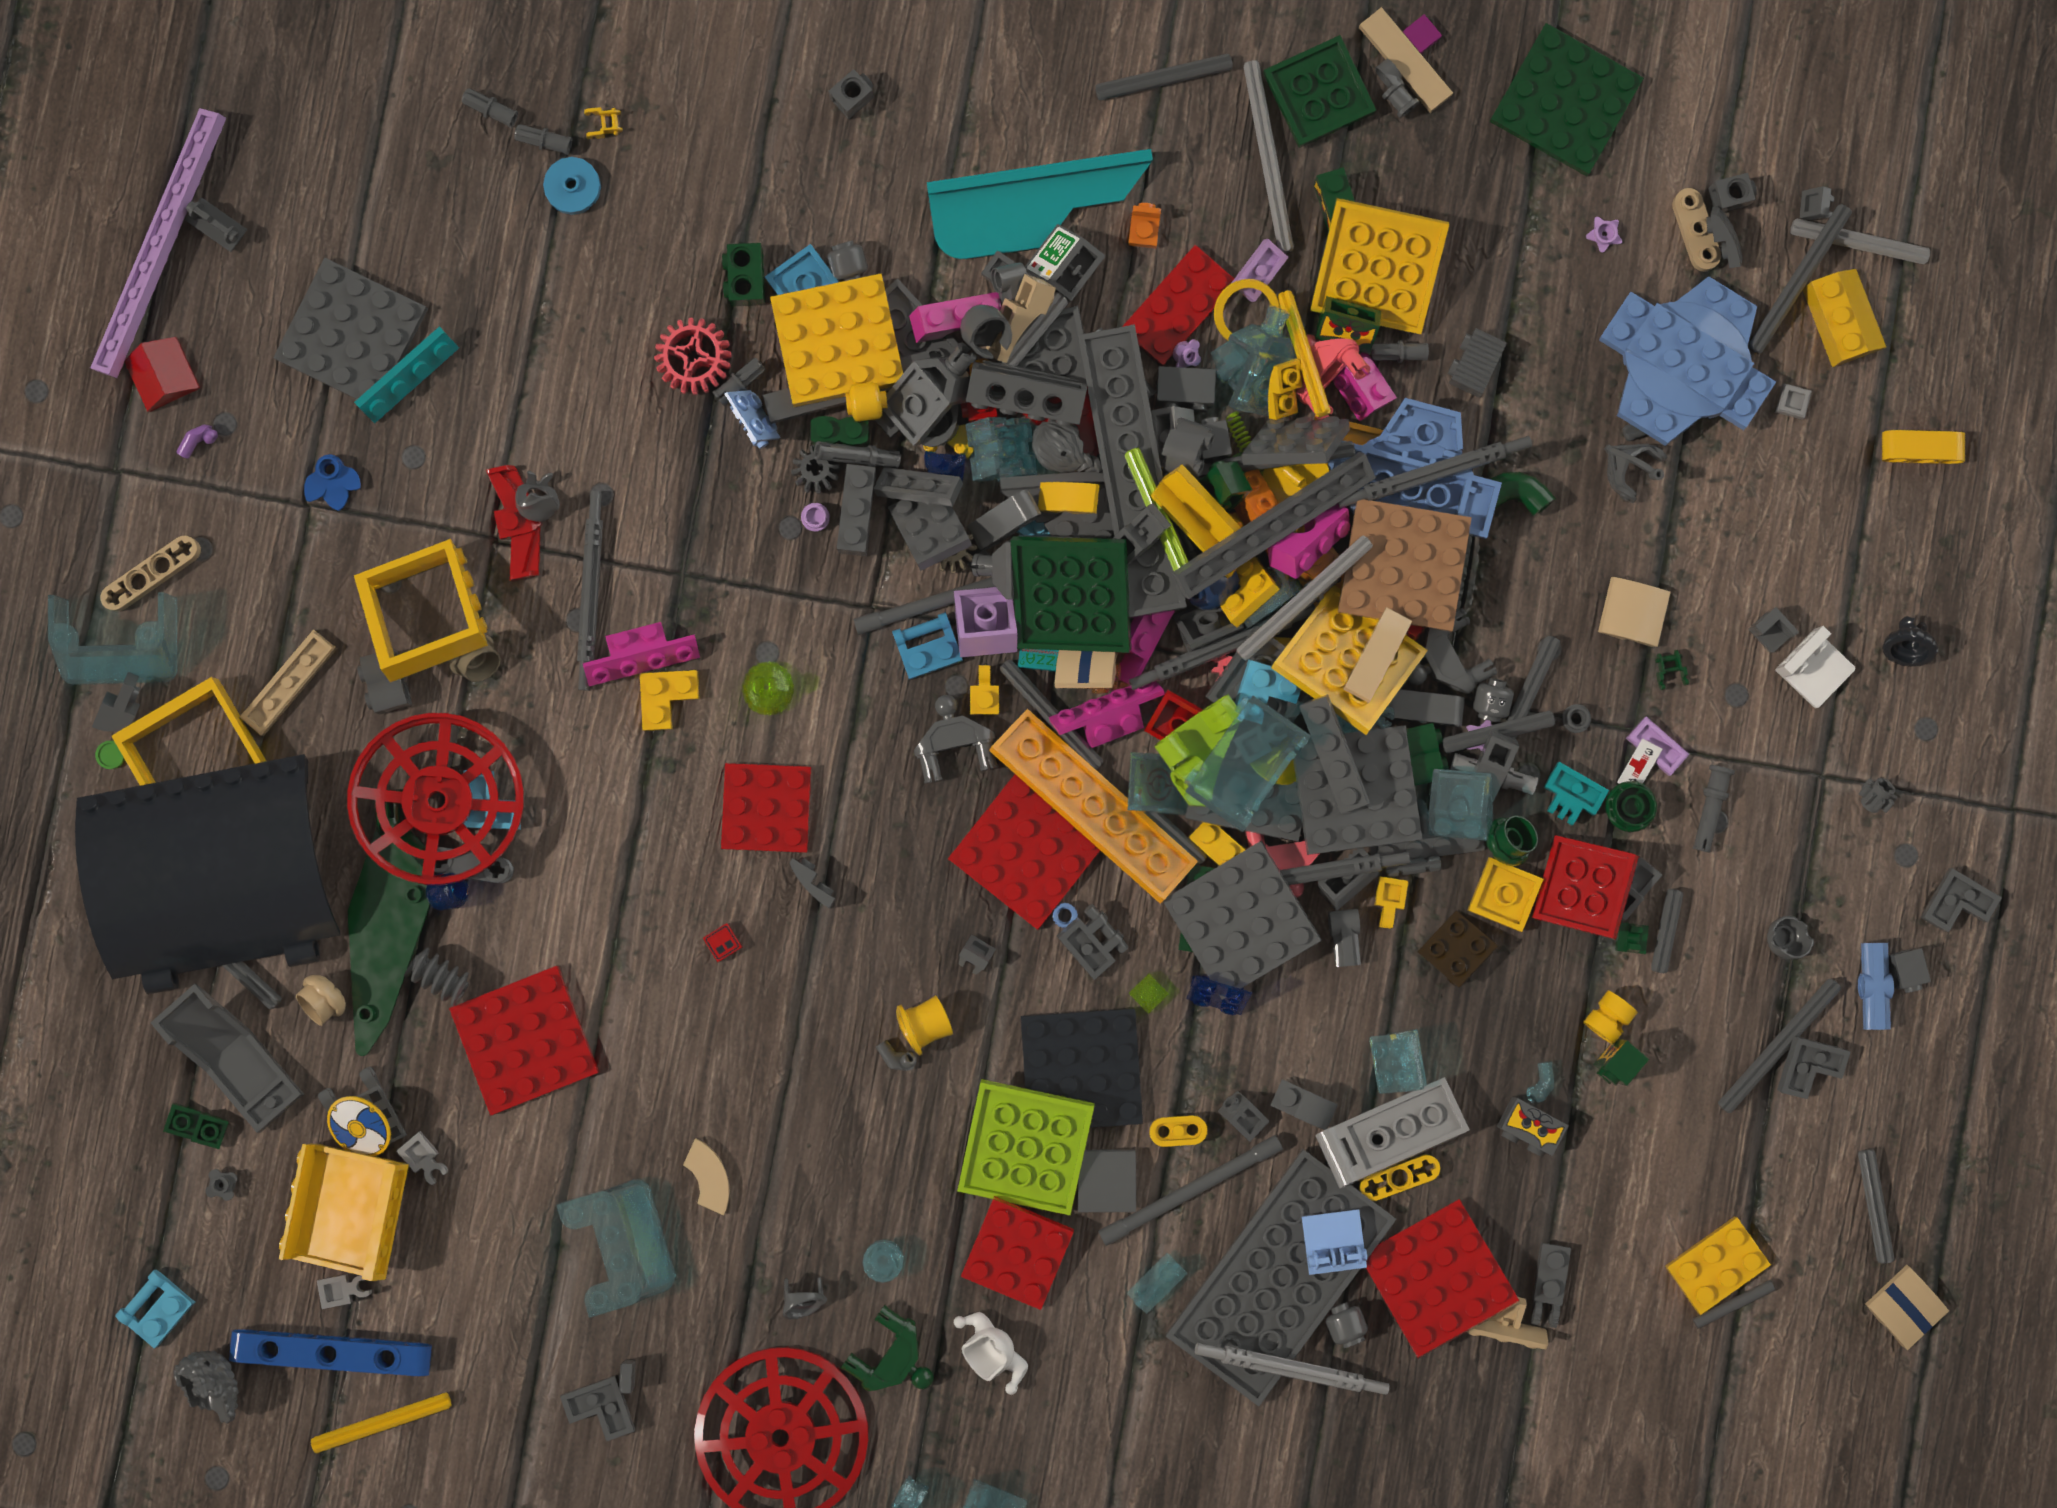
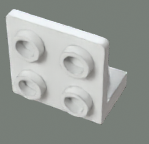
M1824 626L1813 629L1775 669L1814 708H1819L1855 671V666L1826 640L1831 633Z

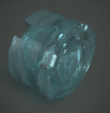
M886 1239L875 1241L869 1245L863 1257V1267L866 1274L874 1281L883 1283L896 1278L901 1272L904 1262L903 1252L898 1244Z
M908 1475L890 1508H918L929 1486L924 1483H916L912 1476Z

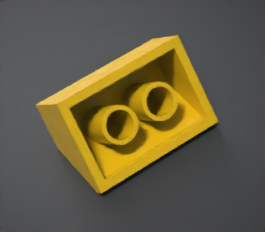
M1856 269L1833 273L1811 281L1803 288V293L1832 368L1886 348Z

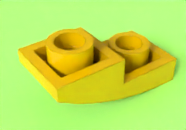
M1293 359L1273 366L1268 389L1269 419L1278 420L1298 413L1296 389L1302 387L1299 359Z
M1040 482L1038 508L1044 513L1097 514L1099 485L1073 482Z

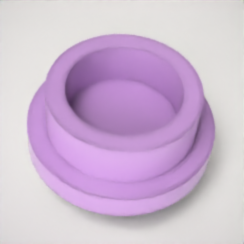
M819 503L807 505L801 513V521L804 527L813 532L826 528L830 520L827 508Z

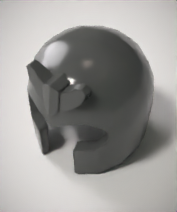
M979 304L970 308L961 320L962 338L978 355L984 358H993L988 349H981L979 347L992 346L996 337L1001 332L1002 337L999 343L1005 350H1008L1012 341L1011 326L997 308Z

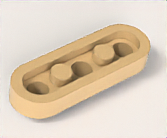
M1692 188L1683 189L1674 197L1672 207L1692 265L1699 271H1710L1720 262V248L1718 243L1714 242L1713 233L1708 234L1706 218L1709 216L1701 194ZM1685 198L1692 199L1693 206L1686 205ZM1695 224L1702 227L1701 233L1694 230ZM1703 251L1710 252L1711 259H1705Z

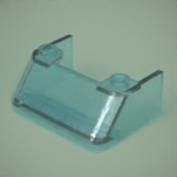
M158 592V621H147L138 626L135 632V645L79 646L78 632L73 626L69 625V600L55 595H48V642L62 679L74 685L123 684L127 673L130 672L139 676L136 684L166 683L171 681L177 673V597L164 592Z

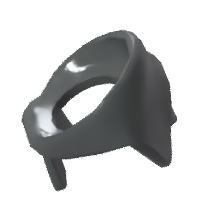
M527 471L526 483L518 486L515 494L516 508L526 519L546 521L559 509L558 495L547 484L553 477V473H548L540 481H537L535 473ZM538 489L542 490L547 495L538 496L535 493H529V495L526 496V493L529 490Z
M820 1277L817 1278L818 1293H790L788 1279H784L785 1303L783 1316L786 1319L793 1320L808 1316L826 1303L827 1298L823 1294ZM815 1300L814 1302H811V1303H803V1302Z

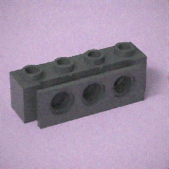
M983 360V363L974 361L966 402L972 403L973 407L979 409H988L990 406L1000 408V412L1004 414L1016 415L1019 412L1028 414V417L1034 420L1043 421L1045 418L1056 420V423L1060 425L1073 426V423L1080 424L1087 384L1078 383L1079 379L986 360ZM998 384L1003 386L1005 390L996 392L991 386ZM1028 390L1033 396L1025 398L1020 395V392ZM1057 396L1061 399V402L1053 404L1048 398Z

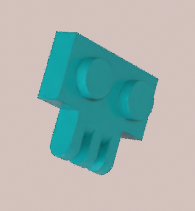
M1557 762L1544 785V788L1556 794L1547 812L1553 814L1557 806L1560 805L1562 808L1557 817L1563 820L1569 810L1572 812L1567 820V823L1570 825L1575 823L1582 809L1591 815H1596L1609 792L1605 787L1561 762Z

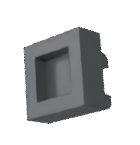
M1822 186L1802 191L1800 219L1809 221L1830 218L1833 213L1829 212L1830 202H1834L1831 189Z
M971 935L959 954V965L963 967L966 961L975 965L972 973L976 975L985 969L996 949Z

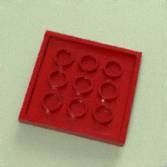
M1014 774L949 856L948 860L1038 930L1096 857L1100 849Z
M559 966L546 969L449 1008L490 1116L599 1073Z
M1460 1199L1378 1244L1366 1260L1367 1272L1418 1359L1520 1301Z

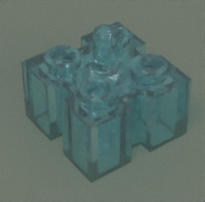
M987 417L966 424L968 447L974 448L970 458L973 481H991L995 479L1000 481L1002 477L1037 475L1034 452H1029L1028 442L1033 441L1029 418L1006 420L1003 417Z

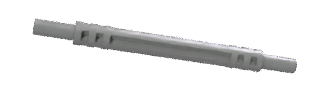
M1197 1343L1195 1346L1196 1355L1220 1359L1224 1364L1356 1392L1366 1390L1387 1395L1389 1392V1383L1366 1379L1361 1374L1230 1346L1220 1348L1202 1343Z

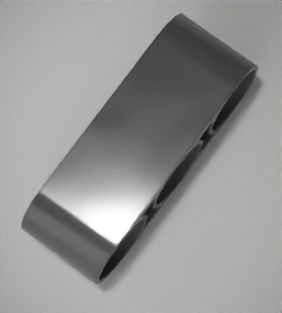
M1025 489L1000 503L967 527L973 535V539L980 552L999 544L1039 518L1042 514L1029 489Z
M1399 690L1380 718L1462 727L1465 698Z

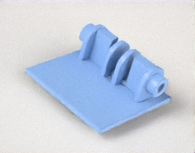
M745 390L725 393L731 404L730 409L736 418L740 419L739 423L741 425L744 424L745 427L743 429L745 432L748 431L747 435L754 446L762 449L769 444L768 440L780 438L776 431V424L770 423L769 416L765 414L761 407L762 402L754 392Z
M1359 1209L1302 1216L1309 1275L1367 1268L1366 1248L1364 1249Z

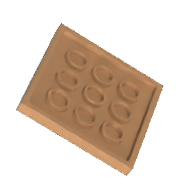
M1366 499L1357 501L1349 547L1363 535L1371 541L1373 546L1344 573L1338 613L1379 620L1387 607L1411 620L1410 625L1452 632L1472 517L1368 501Z

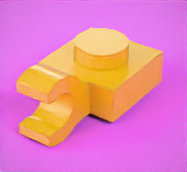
M979 665V686H970L971 715L999 714V686H990V665Z
M1378 877L1374 905L1383 907L1379 927L1393 928L1395 909L1404 910L1408 881Z

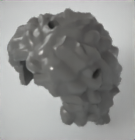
M215 1350L196 1351L184 1357L179 1365L174 1366L173 1373L176 1385L184 1391V1396L188 1398L187 1402L190 1403L189 1406L191 1408L198 1406L200 1410H214L218 1414L221 1423L225 1422L228 1424L235 1419V1410L238 1408L236 1403V1395L239 1393L238 1383L234 1379L231 1364L222 1354L217 1353Z

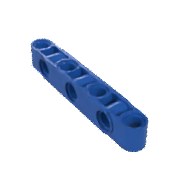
M238 1329L232 1330L229 1361L377 1374L428 1376L432 1345L393 1340ZM269 1341L277 1344V1355H272L268 1352L267 1344ZM326 1346H332L336 1350L335 1360L326 1357ZM384 1350L393 1353L395 1358L393 1364H387L383 1360L382 1354Z

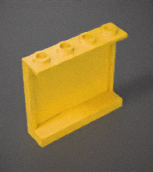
M317 1143L302 1144V1148L297 1156L298 1168L296 1177L291 1185V1202L285 1214V1231L279 1243V1259H294L361 1275L362 1279L368 1281L385 1280L409 1164Z

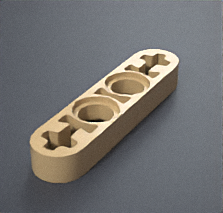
M180 536L105 587L100 595L102 605L115 612L125 610L193 563L201 553L199 543L189 536ZM183 543L187 545L192 544V547L189 549L190 555L182 553L176 557L180 561L178 564L175 558L169 554L171 551L176 555L183 550L181 546ZM161 558H167L170 563V567L165 573H158L155 568L156 562ZM138 574H143L146 578V584L142 589L135 590L132 586V579ZM127 589L132 593V596L127 593L122 594L118 598L120 602L118 605L109 602L112 600V592L121 594Z

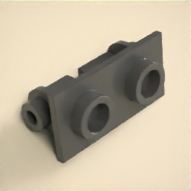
M202 197L196 203L194 201L189 202L186 207L189 214L185 221L230 252L233 251L247 231L245 227Z

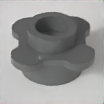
M219 1169L211 1170L209 1173L210 1183L205 1189L206 1195L211 1198L214 1196L222 1197L225 1201L231 1200L234 1197L233 1191L238 1180L237 1175L234 1172H220ZM220 1182L224 1183L222 1188L219 1186Z

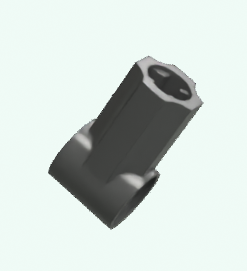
M1021 262L996 267L991 271L992 285L999 294L1001 305L1005 298L1015 300L1024 274L1027 275L1026 268Z
M1358 909L1329 911L1328 925L1330 936L1333 937L1335 967L1361 965L1358 939L1360 934Z

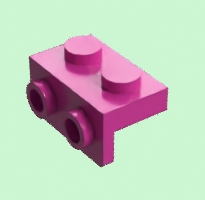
M1364 352L1360 353V355L1370 366L1369 373L1364 368L1362 369L1366 374L1364 378H1354L1352 372L1345 366L1332 380L1358 421L1364 420L1370 414L1397 398L1369 354Z

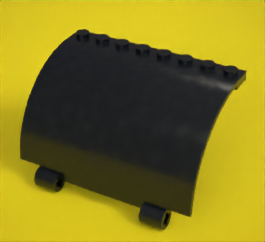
M305 754L77 798L75 847L80 888L96 947L112 980L141 974L143 988L146 994L149 995L178 989V974L279 954H285L289 967L320 961V950L317 940L340 936V929L328 903L317 864L308 810V759Z

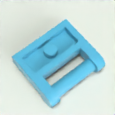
M153 1270L149 1274V1280L130 1303L125 1308H121L115 1315L122 1324L131 1328L154 1349L161 1344L195 1303L194 1300L157 1270ZM157 1287H160L164 1293L144 1317L139 1320L134 1316L135 1313Z

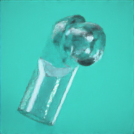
M1552 1062L1538 1063L1539 1081L1535 1086L1528 1087L1526 1091L1529 1101L1543 1102L1553 1090L1555 1083Z

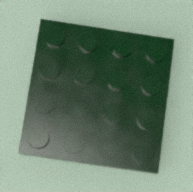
M1545 23L1489 122L1587 177L1644 77Z
M1012 537L1010 541L1018 649L1129 653L1131 651L1126 539Z

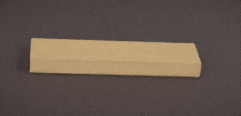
M1382 7L1359 25V29L1385 60L1389 59L1395 64L1402 75V80L1430 113L1452 96L1453 92Z
M312 630L239 718L261 736H264L337 648L316 630Z

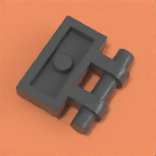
M1091 904L1084 911L1090 918L1087 924H1084L1077 917L1056 937L1091 978L1095 980L1115 962V959L1109 952L1115 947L1119 953H1123L1129 946L1123 940L1124 935L1118 929L1115 930L1107 921V915L1102 910L1098 911ZM1098 929L1106 936L1102 943L1093 935Z

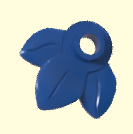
M331 454L324 455L318 459L315 465V472L306 478L304 485L305 498L308 502H312L323 497L330 507L340 511L347 503L348 490L354 491L361 488L360 477L354 469L344 466L342 460L337 456ZM334 465L335 471L332 474H327V466Z

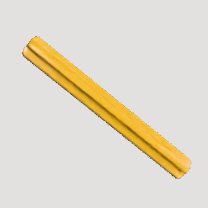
M1286 290L1278 294L1279 304L1296 357L1300 360V369L1314 413L1318 418L1329 415L1331 410L1292 291Z
M442 1393L315 1436L311 1439L312 1449L315 1453H319L449 1409L452 1406L448 1393Z

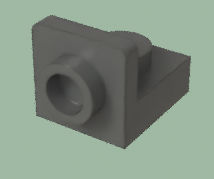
M1238 1091L1224 1101L1223 1106L1218 1110L1249 1142L1269 1123V1120Z

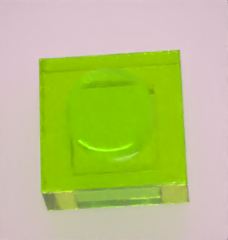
M1149 973L1128 993L1148 1014L1169 995Z

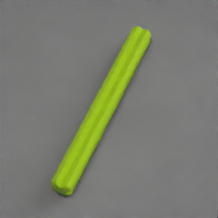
M1139 448L1131 449L1125 453V459L1146 507L1154 503L1171 524L1161 535L1160 540L1175 571L1188 562L1169 516L1151 497V494L1156 489V485Z

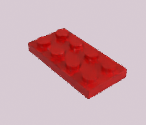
M1194 245L1122 327L1135 324L1139 347L1161 367H1164L1172 358L1175 346L1182 341H1187L1212 313L1220 293L1232 283L1234 278L1198 246Z

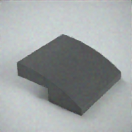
M1135 1149L1084 1151L1078 1178V1212H1136Z

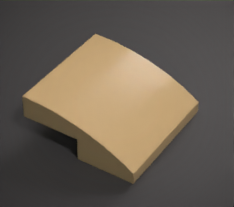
M1611 577L1598 632L1618 639H1628L1650 647H1658L1670 592L1646 584Z

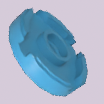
M576 157L562 158L552 164L545 174L543 183L545 196L551 205L561 213L570 215L584 213L589 210V207L598 200L601 190L600 179L593 166L584 159ZM575 181L576 186L569 189L567 188V183Z

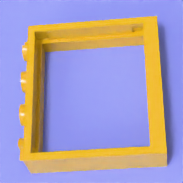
M451 539L354 575L379 666L390 683L488 646L484 634L487 632L488 627L484 618H479L478 611L482 610L477 595L471 592L474 582L468 570L465 571L463 564L467 563V559L463 554L462 548H456ZM449 562L469 628L395 656L375 589Z
M208 678L112 735L114 742L140 786L156 782L133 743L214 695L254 763L266 761L244 721L239 718L240 714L219 679Z

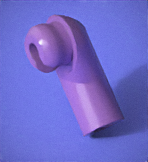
M205 424L188 431L176 451L177 454L189 459L197 443L205 441L207 444L214 443L218 437L217 431L213 430L212 426Z

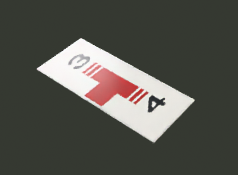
M1642 738L1617 783L1637 781L1643 784L1663 749Z

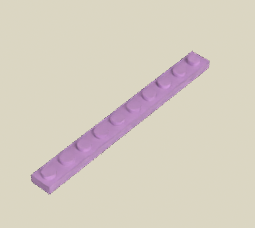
M199 108L90 367L97 372L117 378L123 367L127 353L134 341L135 334L156 288L164 265L167 262L175 239L178 236L185 215L188 212L186 207L193 199L222 131L226 117L221 114Z

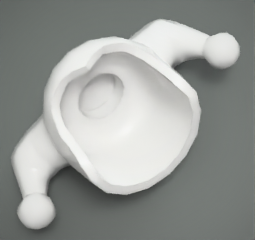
M976 1312L966 1317H955L954 1325L956 1328H963L965 1325H973L975 1327V1334L962 1347V1353L970 1367L986 1381H991L1004 1370L1011 1371L1012 1380L1006 1385L1005 1391L1009 1395L1015 1394L1018 1389L1017 1385L1027 1372L1028 1364L1026 1360L1014 1351L1013 1342L1008 1334L995 1328L989 1318L981 1312Z

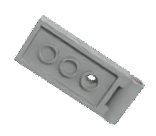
M1444 1077L1326 1129L1315 1136L1339 1189L1468 1133L1469 1127ZM1375 1135L1380 1136L1382 1144L1375 1145L1372 1142V1137Z

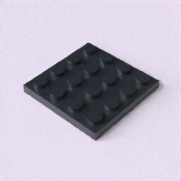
M1135 1008L1020 1016L1025 1089L1095 1103L1090 1128L1143 1124Z

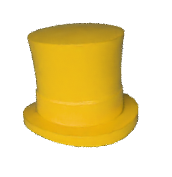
M936 995L904 1010L902 1005L897 1006L896 1013L900 1029L907 1042L919 1056L922 1055V1047L935 1040L953 1035L949 1018Z

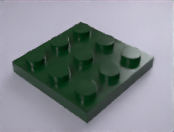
M1341 35L1263 71L1265 79L1299 148L1376 113V108Z

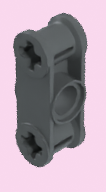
M438 847L437 852H443L452 849ZM469 851L456 858L448 859L447 864L441 865L436 860L434 872L455 875L472 869L481 862L472 851ZM500 857L490 867L478 875L468 878V880L505 883L512 878L514 867L508 859ZM500 864V867L505 868L504 874H499L497 878V873L493 872V867H498Z

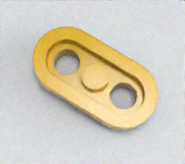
M1196 1115L1160 1117L1151 1123L1149 1135L1152 1141L1161 1147L1196 1145L1205 1139L1207 1125L1203 1119ZM1190 1124H1195L1198 1128L1194 1135L1187 1133V1127ZM1162 1126H1166L1169 1129V1133L1165 1137H1161L1158 1134V1130Z

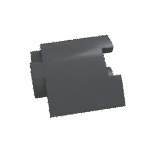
M1181 417L1177 419L1176 430L1171 428L1162 451V455L1166 457L1163 464H1161V470L1169 474L1183 464L1194 477L1199 478L1204 467V461H1201L1200 458L1204 449L1209 450L1214 440L1213 428Z

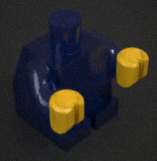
M957 443L954 450L957 455L935 453L937 446L928 447L923 445L926 450L924 462L928 473L957 476L963 482L966 454L968 453V447L965 444L960 445Z

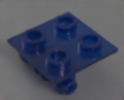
M1199 975L1193 976L1190 984L1191 988L1186 999L1191 1000L1197 1006L1218 1008L1227 1015H1241L1252 992L1244 990V987L1239 989Z

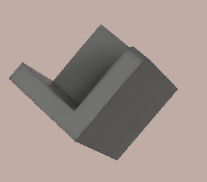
M1777 607L1768 610L1748 628L1769 653L1775 652L1789 638L1799 633Z

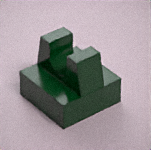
M1621 922L1616 938L1615 951L1646 954L1649 926Z

